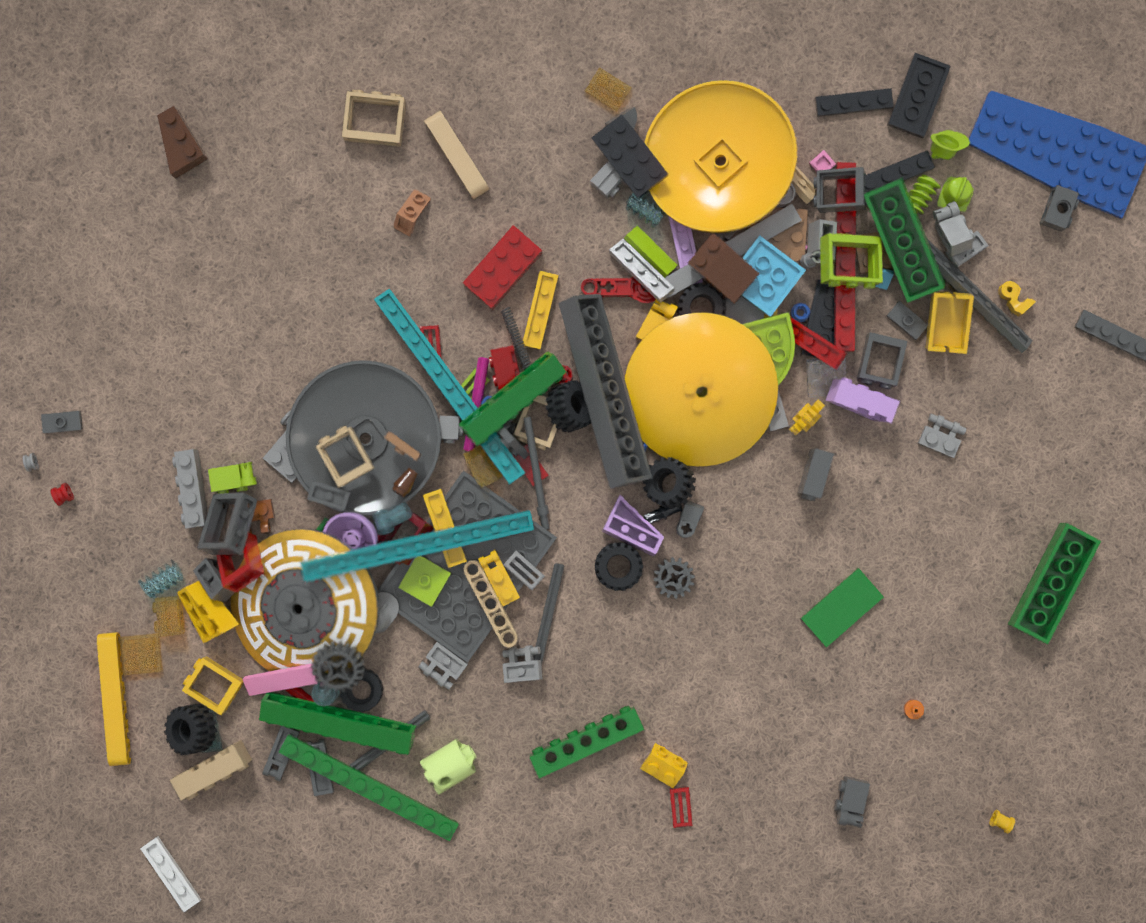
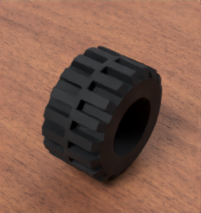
M698 283L695 286H690L683 292L677 304V314L679 316L690 314L692 301L702 297L711 302L713 306L712 314L725 316L726 300L723 299V294L714 287H711L710 284L706 283V285Z
M571 380L549 391L546 398L548 418H551V423L555 424L558 430L561 429L562 432L569 433L592 424L581 383L578 380Z
M663 457L660 458V461H653L654 465H649L652 479L643 481V484L646 485L643 487L644 491L647 492L646 496L652 502L670 509H674V507L679 508L682 506L681 503L686 504L689 502L687 498H692L693 494L691 492L692 490L695 491L696 488L693 486V483H696V479L692 477L694 473L690 470V467L671 457H668V459ZM675 473L676 484L674 488L664 493L662 487L664 479L669 474Z
M621 542L608 544L601 549L596 557V576L601 584L608 589L625 591L637 584L642 576V558L638 551L629 544ZM622 555L629 560L630 570L626 576L616 578L608 572L607 564L613 556Z
M202 704L181 706L172 710L170 715L167 716L164 734L167 737V743L170 744L169 747L171 750L174 749L176 754L180 753V755L184 756L208 750L213 745V741L216 739L215 733H217V728H215L216 720L213 719L214 715L209 713L207 707H204Z

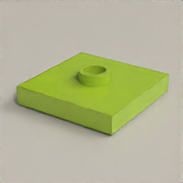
M417 556L398 588L432 607L451 572L423 556Z

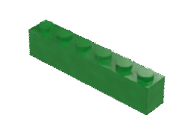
M547 351L458 425L472 443L477 446L485 443L489 439L488 436L493 432L501 430L504 423L514 419L521 409L530 406L533 403V399L538 395L546 393L548 387L553 383L559 382L566 373V370L556 356Z

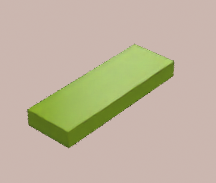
M638 225L624 237L664 278L678 266Z

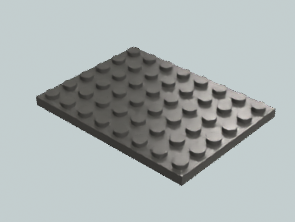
M465 471L460 474L445 495L455 527L521 512ZM430 517L427 522H428L430 525L433 526V523H432V520H431V517ZM532 520L534 526L532 531L462 546L467 562L450 568L447 566L443 551L422 555L451 572L432 607L398 588L414 559L409 566L403 563L401 565L396 564L377 592L392 594L398 601V613L468 663L493 627L464 573L465 564L471 560L479 562L478 558L490 555L491 551L496 550L504 565L517 550L536 567L557 537ZM517 556L514 558L517 562H519V563H520L526 570H528L530 573L533 572V570L530 569V568H529L522 560H520ZM494 561L488 564L490 569L497 566ZM510 562L509 565L527 580L528 576L514 563ZM470 564L468 572L473 575L477 574V565ZM505 567L517 592H519L524 583ZM479 581L477 589L482 592L486 591L487 584L484 581ZM489 598L486 600V606L493 609L496 607V601L493 598ZM509 604L503 606L505 610L509 606ZM500 615L495 617V623L501 617Z

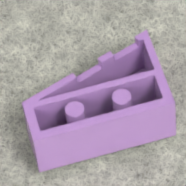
M844 377L841 380L833 379L825 401L874 421L892 423L900 401L887 397L881 392L868 390L869 388L864 385L852 384V380Z

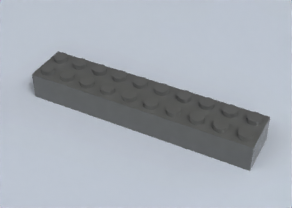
M601 294L574 295L558 304L609 487L613 489L652 479Z

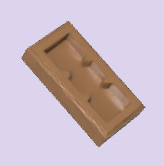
M388 432L384 437L396 446L394 449L404 456L406 453L416 461L422 456L421 453L392 432Z

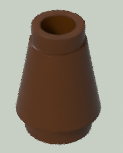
M408 468L393 483L392 490L405 498L406 495H409L418 473Z

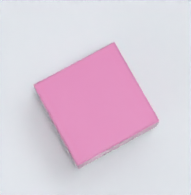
M824 150L809 163L816 172L817 170L832 169L836 165Z

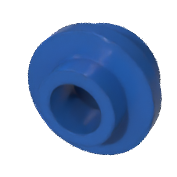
M797 303L792 307L791 317L796 321L804 322L809 318L810 309L806 304ZM798 309L803 310V316L797 315Z

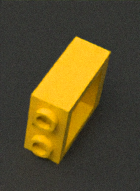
M209 657L199 658L193 666L195 669L193 674L188 675L184 680L183 685L185 686L182 691L219 715H222L226 712L244 682L242 678ZM205 666L232 682L219 705L191 688Z

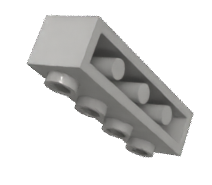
M191 449L174 452L175 457L172 458L174 468H177L175 482L180 489L178 502L183 509L181 522L185 525V529L204 526L208 512L199 451Z

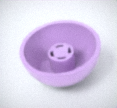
M347 512L338 514L327 522L323 532L341 539L353 549L378 544V536L373 524L366 517L357 513Z

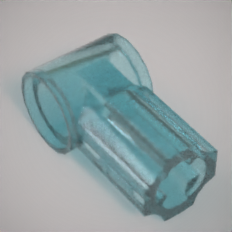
M404 501L388 510L376 511L372 518L377 533L385 535L392 532L394 526L412 517V511Z

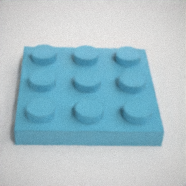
M759 235L743 256V259L760 275L743 293L742 297L771 317L806 270Z

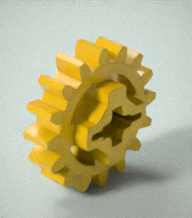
M819 399L812 406L807 403L792 418L795 423L789 430L795 436L802 429L807 432L822 417L819 412L825 405Z

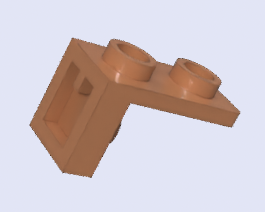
M414 190L398 211L393 228L410 237L414 231L416 220L426 208L431 198Z

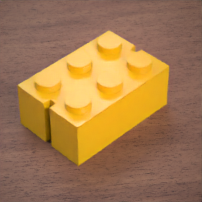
M936 291L931 293L925 345L928 351L945 352L946 348L944 346H947V351L950 353L967 354L974 299L972 294L953 292L952 296L950 292Z

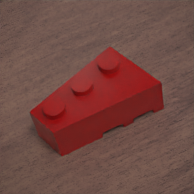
M513 345L490 350V367L494 368L496 374L493 376L495 387L498 386L499 390L520 374Z

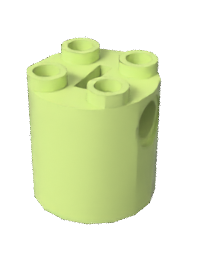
M455 739L422 759L420 763L426 771L424 772L426 779L429 783L433 781V786L440 795L476 773L473 761L477 757L470 745L462 744L458 739Z

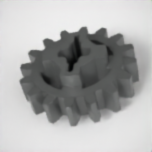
M671 557L670 562L664 559L663 566L658 564L660 570H654V573L658 575L653 578V581H658L655 588L661 587L660 594L662 595L666 592L667 598L671 594H673L675 599H677L678 594L684 597L685 590L687 592L691 591L688 586L694 585L690 581L692 578H695V575L690 574L693 568H687V561L682 564L681 558H678L677 562L674 557ZM672 565H678L683 569L680 571L674 570ZM666 569V577L661 580L662 572ZM670 574H679L678 582L668 581L671 578ZM687 576L686 583L682 586V579ZM665 586H674L676 591L668 590Z

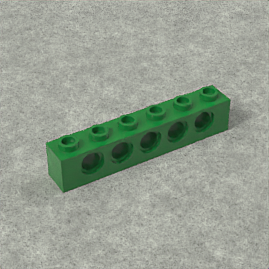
M625 706L619 709L620 713L614 716L612 713L602 717V721L597 724L595 722L588 723L584 726L585 729L580 732L577 730L571 731L566 734L567 738L560 740V738H556L549 742L550 746L545 748L539 746L533 749L529 758L538 778L540 779L643 731L644 727L635 707ZM620 719L626 721V726L622 729L615 726L616 722ZM600 728H607L609 734L601 737L598 731ZM583 736H589L592 741L590 744L584 745L580 740ZM566 744H571L574 747L571 753H566L563 750ZM553 752L557 758L554 761H549L546 759V754Z

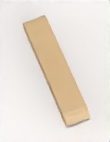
M438 111L424 120L436 142L440 145L441 150L449 159L453 169L459 175L465 188L471 194L472 199L474 200L490 190L442 112Z
M476 560L469 561L464 566V573L503 646H514L518 640V634L481 564ZM470 564L477 565V574L473 575L468 572ZM479 581H484L487 584L486 591L482 592L477 589ZM489 598H493L496 601V607L493 609L486 606V600ZM496 616H503L505 624L502 626L495 623ZM512 633L514 641L511 643L506 642L504 634Z

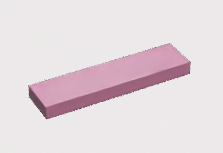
M311 664L249 675L242 679L249 696L318 683L315 682L316 676L312 675L313 668Z

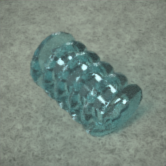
M632 192L626 202V210L629 211L633 208V215L639 213L638 219L640 220L646 217L644 223L648 224L652 221L651 228H655L662 221L666 213L662 212L660 207L656 208L655 201L650 204V197L643 199L642 196L637 199Z
M171 559L172 566L167 563L164 564L166 570L158 567L159 574L152 571L153 578L146 575L145 583L141 579L138 580L140 587L149 597L155 599L157 594L161 595L164 593V590H169L170 585L176 586L177 581H183L182 571L174 560Z

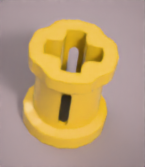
M995 810L989 824L992 827L997 826L1009 834L1014 827L1015 818H1009L1001 814L999 810Z

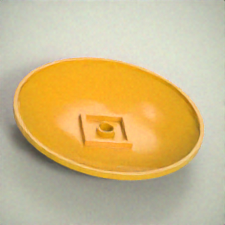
M736 81L705 82L676 95L656 115L644 142L669 174L667 178L649 191L653 199L673 220L683 226L702 232H731L750 226L764 218L785 196L793 180L797 164L796 138L793 127L784 110L765 92L754 86ZM719 157L726 158V163L722 166L716 164V160Z
M684 314L667 320L654 328L636 347L628 363L624 378L642 441L660 456L667 459L668 457L677 459L687 466L718 465L745 453L761 438L768 428L777 404V374L766 347L747 327L731 318L718 314ZM701 386L706 387L707 394L704 397L697 396V388Z

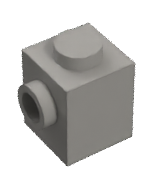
M440 416L441 439H443V443L455 444V440H459V436H463V430L458 425L460 423L459 416Z

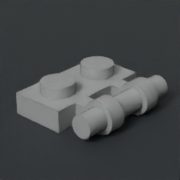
M930 414L928 421L933 422L934 425L932 428L929 426L924 427L918 444L954 458L961 443V440L954 437L956 433L964 435L966 428L960 426L958 422H950L944 419L941 415ZM940 426L950 429L949 434L940 432Z
M437 641L426 656L431 661L430 665L428 666L422 661L418 668L424 671V675L436 680L440 687L444 686L449 690L453 683L447 680L449 676L457 680L468 663ZM436 665L445 671L443 676L434 670Z
M529 645L519 649L517 647H510L509 650H503V657H509V663L503 664L504 683L542 679L541 660H534L533 658L534 655L541 653L539 646L533 647ZM518 656H525V661L518 662Z

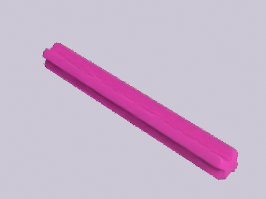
M485 357L478 358L471 398L477 408L481 406L487 377L489 359ZM465 435L463 449L474 451L475 444Z

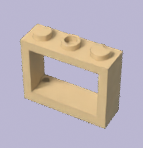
M362 90L347 91L342 132L344 141L401 147L406 106L405 98L395 93H391L388 96L377 91H372L371 94L364 93ZM354 102L399 106L396 135L351 130Z

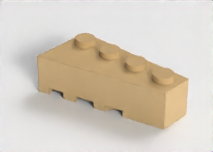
M242 740L175 776L170 782L180 800L185 798L190 800L199 795L198 791L204 788L206 791L215 786L214 782L220 779L224 781L232 776L231 773L236 770L240 772L249 767L248 763L252 758Z

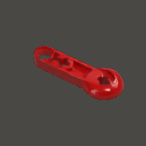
M634 277L591 278L584 280L581 284L583 295L601 294V297H631L642 303H652L656 300L649 292L641 289L643 286ZM587 283H592L595 286V290L592 293L585 292L584 286ZM597 283H600V287H606L607 283H610L614 289H611L610 292H607L606 289H600L601 293H598Z

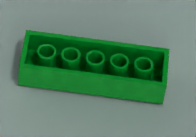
M903 178L865 193V200L907 303L944 289L946 284Z
M1059 523L1007 625L1042 643L1049 644L1101 540L1068 523Z

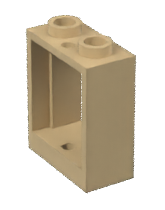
M538 395L533 399L536 403L544 406L547 405V397ZM530 406L523 409L514 435L518 436V441L526 444L527 437L525 433L521 432L524 424L523 417L527 416ZM555 424L552 427L548 441L534 437L537 448L545 450L546 447H551L557 432Z
M346 426L338 429L335 436L330 438L328 435L319 440L320 444L316 446L338 487H343L375 469L352 427L347 428ZM350 435L365 464L341 477L326 448Z

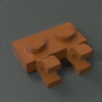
M272 499L257 501L251 522L260 521L261 533H271L269 519L275 518Z

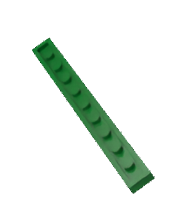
M290 734L287 735L279 750L280 754L448 841L451 840L459 825L458 822Z

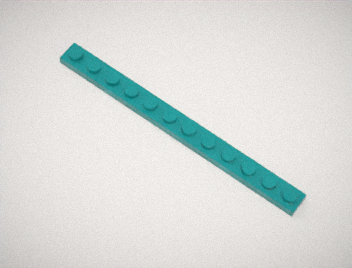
M390 288L374 299L375 303L463 421L477 409V406ZM493 432L488 436L489 439L485 443L480 444V446L510 485L523 476L525 472L507 447L501 442L496 432Z
M527 510L300 561L304 582L532 531L534 526L531 511Z

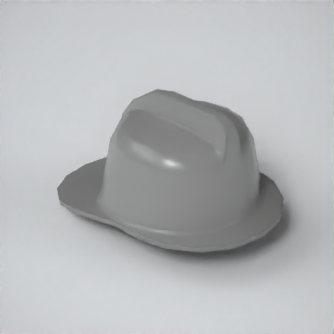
M387 592L378 593L380 610L376 633H381L388 629L399 612L397 599Z

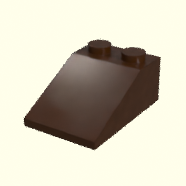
M714 233L688 261L693 271L734 304L760 275Z

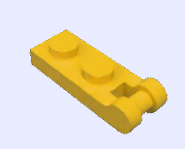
M496 550L491 551L490 555L478 558L502 606L520 598ZM494 561L497 566L490 569L488 564Z

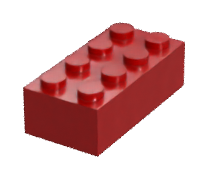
M513 225L463 281V285L493 310L542 255V249Z

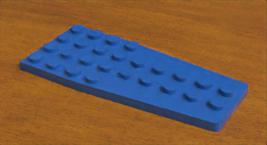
M990 91L987 94L969 136L970 146L1050 188L1059 185L1078 192L1077 199H1079V202L1120 219L1125 214L1146 163V145L1099 125L995 91Z

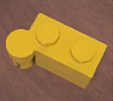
M656 299L636 335V339L642 341L654 328L672 319L678 306L672 303L670 305L664 301L660 303Z

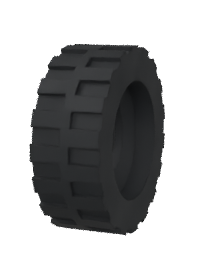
M366 668L362 672L363 678L359 679V681H366L370 685L371 693L368 698L357 699L353 695L352 689L350 690L347 687L344 693L339 689L343 704L355 712L371 710L379 703L383 695L381 679L372 670H367Z

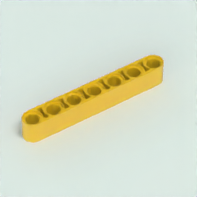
M119 632L103 633L97 636L107 761L109 766L129 765L131 763V758H129V752H131L130 739L127 738L129 728L128 720H126L125 716L127 706L126 701H124L125 684L124 681L122 682V675L124 673L123 662L120 661L122 651L121 643H119L118 639L120 637Z

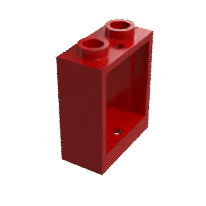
M249 532L243 549L246 564L239 569L234 570L233 555H216L222 587L236 593L264 574L257 537Z

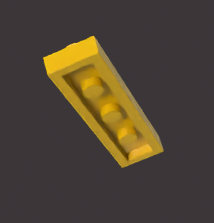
M539 272L523 338L524 342L522 343L526 347L541 350L558 280V275Z
M442 489L424 494L423 497L435 531L455 527ZM462 546L443 551L448 568L467 562Z

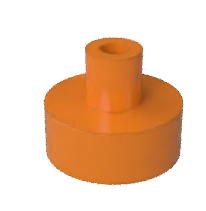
M909 700L904 705V713L911 719H919L924 714V706L918 700Z

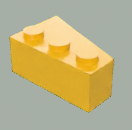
M200 581L188 585L177 592L203 644L239 625L222 601L211 600Z

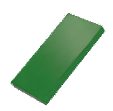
M857 568L804 614L801 619L827 648L883 599L884 596L864 573Z

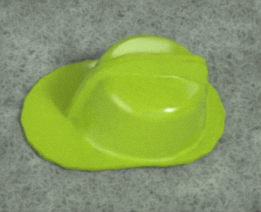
M951 130L932 134L930 137L932 140L930 147L932 158L949 160L958 151L967 148L970 141L964 134Z
M950 176L947 178L938 198V207L944 208L947 204L955 201L959 210L965 212L973 195L972 184L966 177L954 178Z

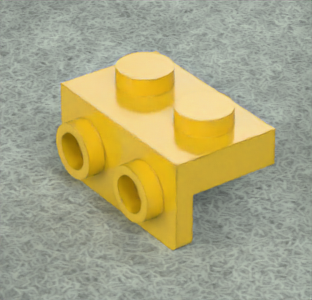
M655 743L640 769L674 788L683 776L688 763L680 756Z

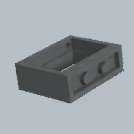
M245 493L213 494L197 549L211 555H242L258 500ZM229 504H235L224 543H218Z

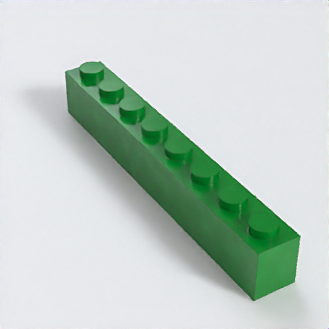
M273 692L266 693L261 700L259 721H264L267 724H277L285 728H294L306 733L320 734L323 737H333L345 742L358 743L362 746L376 747L379 750H389L401 755H409L413 747L416 725Z

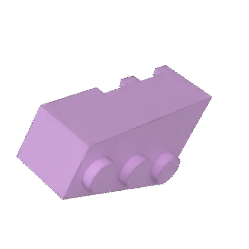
M619 495L602 532L651 556H655L664 536Z

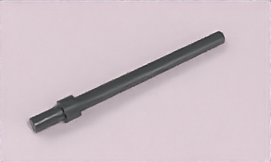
M531 416L523 417L538 502V507H536L537 514L540 516L541 526L549 529L547 515L549 510L544 498Z

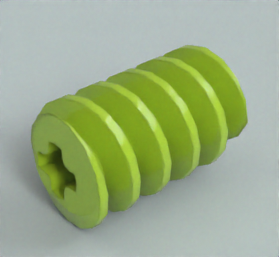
M924 174L917 179V183L913 185V190L909 191L916 212L922 215L924 211L921 207L928 208L925 201L932 202V198L929 195H936L937 193L934 191V188H941L933 178Z

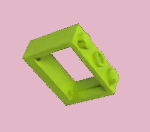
M832 233L820 237L822 284H828L829 287L846 285L847 288L864 286V289H874L876 285L883 283L881 237ZM832 246L867 248L868 278L833 276Z

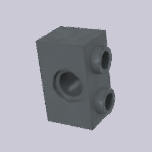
M1059 185L1053 187L1039 224L1060 232L1069 228L1073 219L1071 217L1072 211L1077 208L1079 199H1077L1079 193ZM1058 205H1061L1064 208L1063 214L1058 212Z

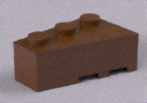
M175 106L157 115L170 175L176 179L208 160L189 126Z

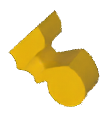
M1007 281L999 287L998 294L1002 299L1008 300L1006 305L1009 307L1010 312L1019 317L1036 301L1027 298L1023 302H1019L1020 286L1015 282Z

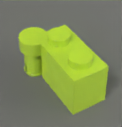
M252 462L208 469L211 492L225 494L229 493L231 489L242 492L248 491L249 486L257 485L256 477L253 474Z

